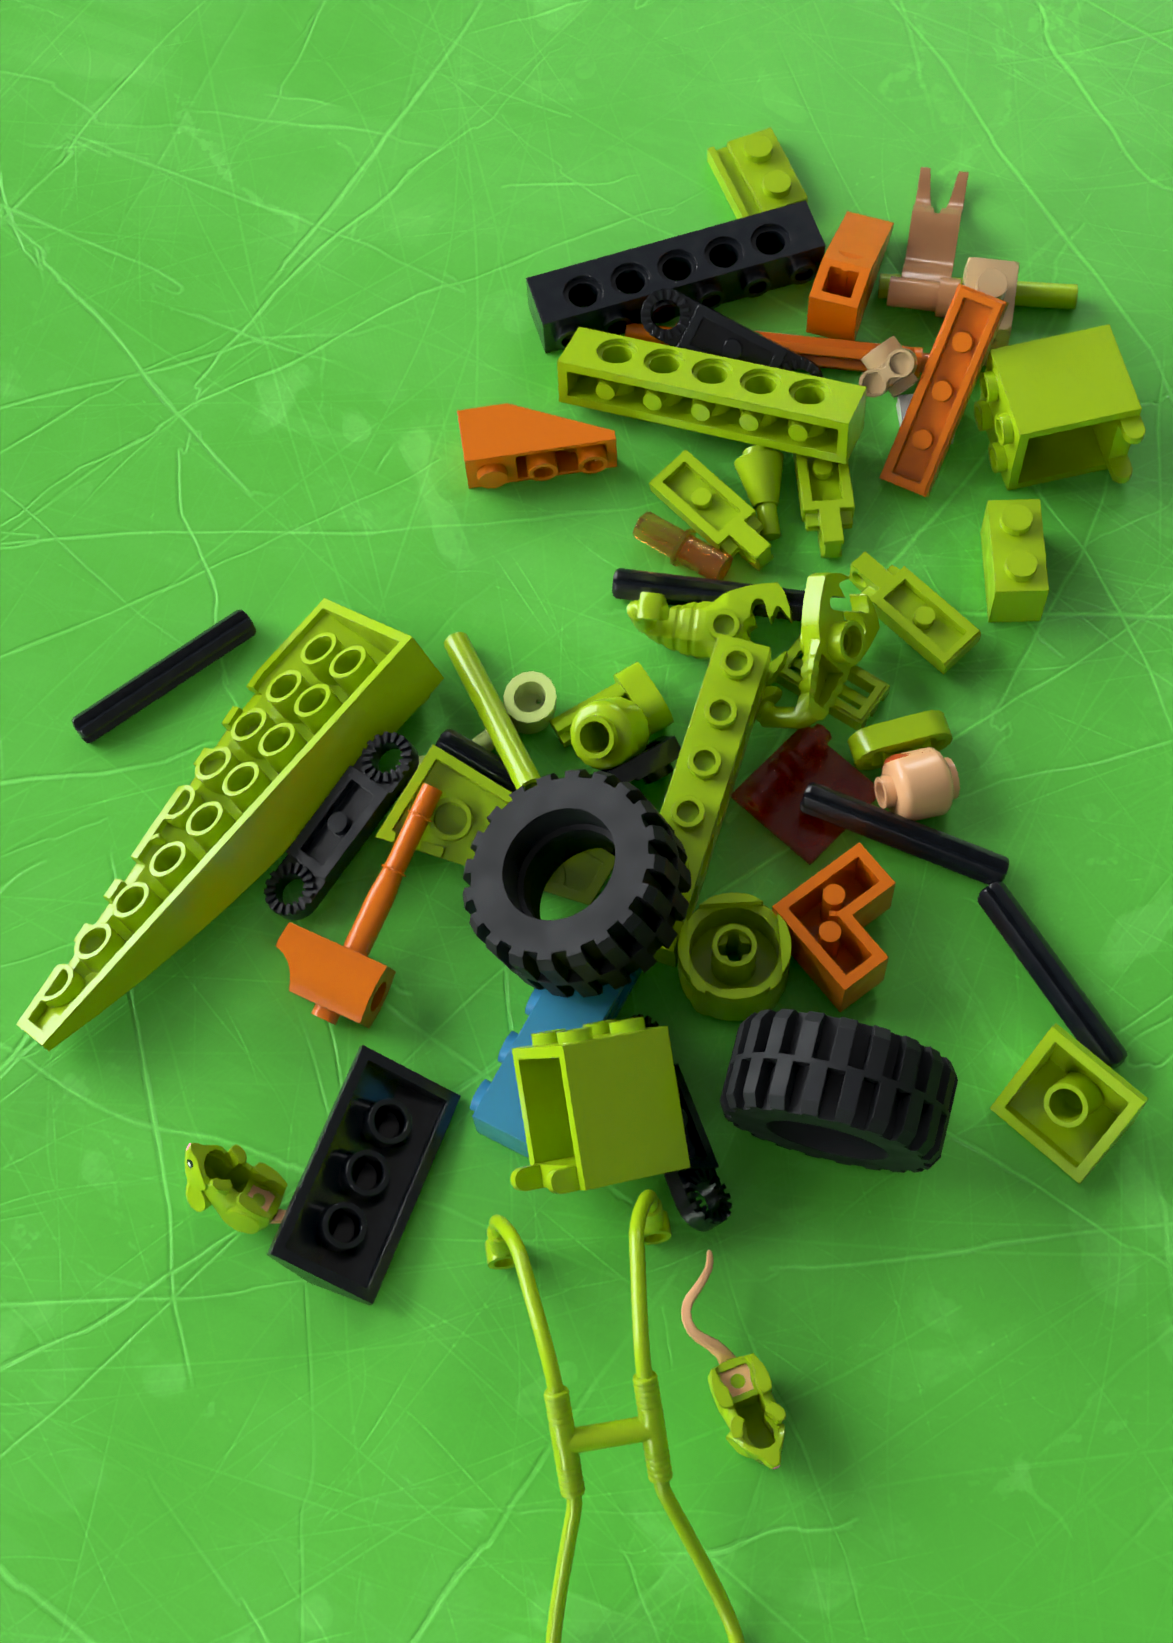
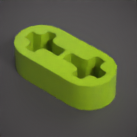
M929 710L864 727L853 733L847 742L856 768L860 770H873L882 768L887 757L894 754L927 747L940 751L952 742L953 737L944 712Z

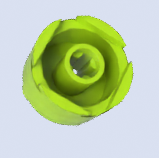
M723 893L712 896L701 903L699 908L685 920L678 936L679 981L683 992L690 1000L693 1008L702 1015L725 1021H743L754 1012L759 1013L761 1010H772L775 1008L785 990L789 975L792 944L786 922L778 913L776 916L770 908L765 906L762 900L746 893ZM727 954H738L739 961H730Z

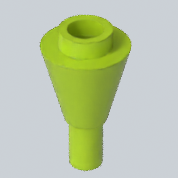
M754 445L743 450L742 456L734 461V466L753 509L757 512V518L763 524L764 529L760 532V535L766 541L776 540L781 537L777 506L779 505L784 455L772 448Z

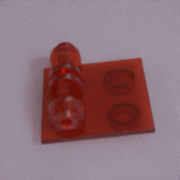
M818 723L813 728L807 726L806 728L798 729L731 795L735 802L809 865L846 830L800 810L801 799L810 782H816L869 804L876 800L874 783L828 746L827 743L832 739V736L823 725Z

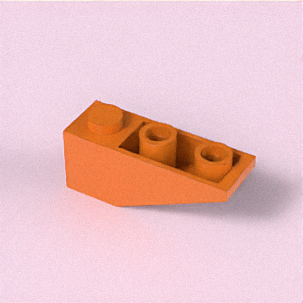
M847 211L822 258L808 302L806 332L832 339L855 341L893 231L894 222Z
M509 403L457 410L469 489L477 487L498 488L505 483L531 479L546 481L558 475L578 472L593 474L603 471L605 468L617 467V447L614 430Z

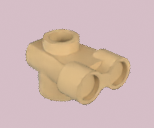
M895 336L890 337L875 347L861 359L868 370L861 375L859 385L867 387L866 396L878 397L889 391L892 397L895 398L919 381L914 374L918 364L915 353L903 348Z

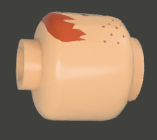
M927 747L887 757L882 766L881 776L875 778L874 790L877 802L882 809L888 808L890 812L917 821L946 814L952 805L953 799L959 796L960 782L953 761L949 757L944 758L936 749Z

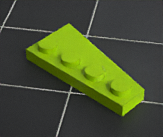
M432 744L375 837L395 843L409 814L407 810L411 809L422 784L426 783L441 790L443 793L430 818L432 822L428 823L416 850L465 866L467 859H474L475 852L470 847L477 832H485L490 824L487 817L496 806L502 810L512 801V798L509 796L512 792ZM602 848L589 849L578 853L565 861L553 873L544 891L590 905L612 872L615 856Z

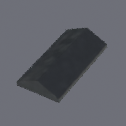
M365 1045L360 1046L267 1255L313 1285L364 1304L372 1305L461 1096Z

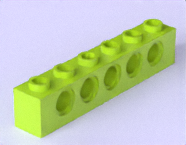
M583 327L577 329L557 361L559 402L795 454L847 464L864 428L867 387Z
M720 633L718 634L660 811L662 817L675 831L674 834L683 844L688 857L685 866L691 872V889L688 893H682L689 902L686 917L683 922L676 920L673 926L678 935L669 949L662 946L653 956L659 963L672 967H677L679 932L685 920L695 911L771 672V647Z

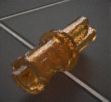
M646 512L640 516L633 530V535L636 539L668 556L670 564L675 567L682 564L707 579L723 580L731 567L733 558L730 554H725L698 539L696 531L689 528L684 531L652 512Z

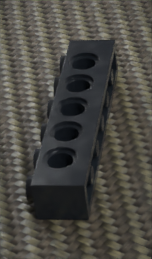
M805 200L526 278L529 310L545 353L560 349L565 350L579 327L622 335L625 333L626 324H642L640 312L643 302L651 293L660 289L677 290L711 309H715L727 302L745 297H758L767 291L791 284L807 283L816 278L825 254V243ZM667 299L658 301L652 310L653 320L657 324L666 323L675 317L681 316L677 304Z

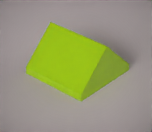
M1055 1023L990 1109L1080 1184L1135 1122L1147 1103L1148 1098Z

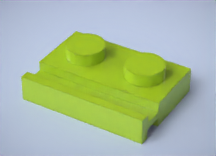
M771 127L728 141L727 147L718 150L714 146L707 148V161L737 219L805 200L808 204V196Z

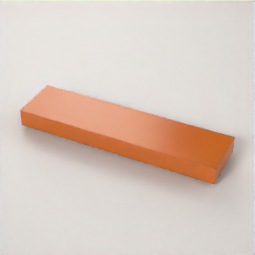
M958 284L883 467L880 479L924 497H929L1007 310L1008 302Z

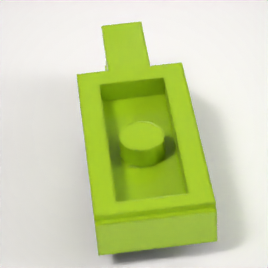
M684 450L649 482L651 492L720 554L723 552L725 556L732 559L739 553L744 560L758 571L774 558L770 550L771 544L759 534L764 527L757 519L755 510L689 451Z
M793 453L802 522L805 521L806 532L818 531L821 558L842 557L841 549L842 544H844L843 529L852 528V518L855 509L848 462L847 464H841Z
M866 551L851 563L849 580L861 591L860 594L868 595L874 605L878 618L943 675L979 642L982 634L980 630L905 566L899 569L891 565L886 569Z

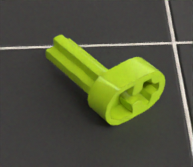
M635 662L614 674L615 684L549 721L558 740L565 748L571 745L570 728L573 718L579 710L592 701L607 697H623L639 706L649 723L650 736L674 723L665 700L639 662Z

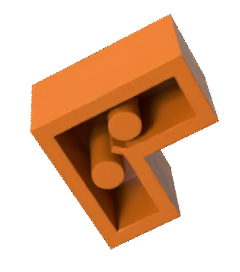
M860 842L772 906L774 914L777 916L778 913L789 929L792 957L840 1013L884 980L889 959L886 953L866 932L864 927L891 907L896 883Z

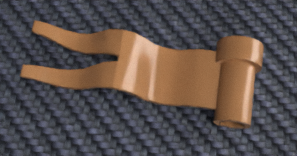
M921 167L901 277H890L887 306L936 312L935 317L945 318L958 284L961 283V279L951 277L969 172L959 171L946 209L942 208L940 213H934V207H931L930 168Z

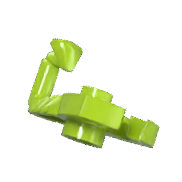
M813 573L808 576L803 599L800 647L804 654L802 658L803 666L801 667L802 680L799 685L801 694L798 697L796 707H777L775 704L781 699L783 691L778 687L766 686L756 716V720L760 722L762 727L802 729L811 726L816 721L823 720L829 713V708L834 706L836 697L842 692L843 683L847 681L851 667L859 663L870 648L880 626L876 610L868 595L849 594L852 611L833 610L830 606L831 598H845L839 584L850 577L843 573Z
M778 582L754 584L734 589L722 594L714 602H691L670 608L663 594L641 592L640 600L632 601L627 606L629 618L635 628L641 633H644L657 644H662L672 651H678L685 656H693L696 659L710 660L719 633L752 642L750 633L758 628L754 616V608L758 604L766 606L771 625L779 611L792 624V612L785 592ZM787 651L771 661V672L766 686L774 683L784 668L788 657Z

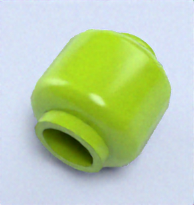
M607 697L595 700L583 706L573 718L570 728L571 744L576 755L586 765L599 770L613 769L646 749L650 736L649 723L643 710L633 701L623 697Z

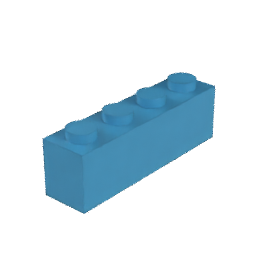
M639 968L630 974L631 983L615 990L610 984L602 986L603 993L597 996L583 998L575 990L574 995L567 998L552 995L546 988L542 990L535 988L525 1008V1014L529 1015L519 1034L512 1031L505 1039L498 1055V1062L502 1064L492 1082L487 1079L483 1080L473 1096L470 1110L474 1111L472 1117L476 1131L529 1158L512 1048L533 1045L532 1033L563 1028L566 1030L582 1028L583 1024L616 1019L642 970Z

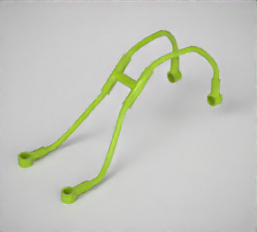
M651 1189L644 1190L639 1195L633 1208L629 1228L632 1327L636 1373L633 1375L632 1381L634 1383L638 1417L575 1427L569 1390L562 1382L552 1337L525 1245L514 1226L504 1216L496 1214L489 1220V1227L487 1229L488 1240L485 1241L487 1264L489 1268L499 1270L516 1268L546 1379L547 1389L544 1391L549 1430L560 1494L567 1502L550 1601L546 1643H561L567 1593L582 1513V1495L585 1493L579 1453L641 1442L643 1444L648 1479L654 1484L655 1492L714 1602L729 1643H745L739 1621L726 1591L670 1487L669 1481L673 1477L663 1406L659 1391L658 1375L652 1371L645 1245L667 1241L671 1238L672 1233L668 1213L663 1210L661 1200Z

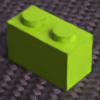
M1040 499L988 500L980 532L988 622L1041 621L1049 593Z

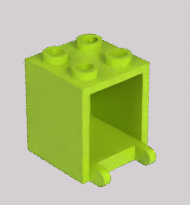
M1110 324L990 349L986 371L980 373L981 395L980 400L974 402V416L978 429L980 431L986 430L990 441L988 454L994 473L1001 472L1007 491L1105 469L1109 470L1111 478L1117 483H1126L1130 480L1133 468L1128 457V451L1131 444H1138L1143 440L1146 429L1140 416L1142 407Z
M644 1017L618 1021L617 1019L583 1024L582 1028L569 1030L563 1028L532 1033L533 1045L512 1048L530 1165L516 1168L512 1172L510 1181L514 1189L518 1191H531L548 1188L552 1193L565 1194L690 1168L668 1026L645 1027Z

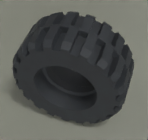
M586 769L565 771V778L560 779L555 773L536 779L537 785L530 789L522 786L511 793L509 796L512 798V801L502 810L496 806L487 817L490 824L485 832H477L470 847L475 852L474 859H467L464 868L463 879L470 885V887L464 888L463 891L464 907L471 914L469 923L476 936L486 944V948L525 983L537 990L546 988L555 996L568 998L574 995L575 990L583 998L597 996L603 993L602 986L610 984L616 990L631 983L632 980L629 975L639 968L644 973L647 972L658 962L653 957L662 946L669 949L678 935L673 929L675 921L683 922L689 906V902L682 895V893H688L691 889V872L685 866L688 857L683 844L674 834L675 831L642 792L630 782H620L615 775L603 771L594 772L593 776H591ZM589 849H615V864L611 878L603 892L592 904L584 910L563 919L541 920L540 903L545 886L553 873L565 861Z
M767 1009L761 1010L759 1013L754 1012L740 1024L720 1103L725 1118L733 1122L735 1127L740 1130L749 1131L752 1136L776 1143L777 1146L849 1166L857 1165L866 1169L879 1171L885 1169L901 1173L909 1170L915 1173L922 1172L924 1169L928 1170L941 1158L958 1078L951 1061L947 1057H941L939 1051L932 1047L920 1045L918 1040L906 1035L900 1036L883 1027L862 1024L858 1020L846 1017H831L825 1013L813 1011L804 1013L798 1012L795 1009H781L779 1012Z

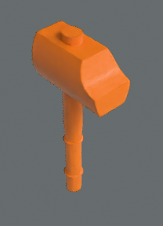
M426 783L422 784L411 809L407 810L409 814L385 864L381 865L383 868L370 888L343 946L291 922L288 923L275 946L284 954L289 965V991L315 1003L311 1014L334 1025L337 1024L340 1015L367 1028H370L387 997L396 971L368 956L394 903L402 878L406 877L404 873L428 823L432 822L430 818L443 793L441 790Z

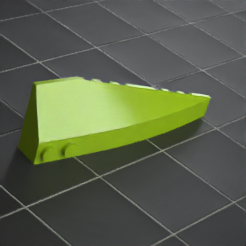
M324 598L256 671L246 686L251 692L255 693L243 709L232 706L221 723L227 730L216 747L213 749L204 748L194 762L196 776L191 784L177 787L130 856L136 862L125 881L115 878L103 896L109 904L96 924L85 923L73 940L76 943L73 958L68 964L56 965L16 1025L47 1051L52 1050L145 979L252 885L291 846L350 765L353 767L362 755L363 749H366L368 746L367 742L369 740L373 741L375 739L374 736L377 734L383 735V732H397L416 709L429 699L433 690L444 679L415 639L410 635Z

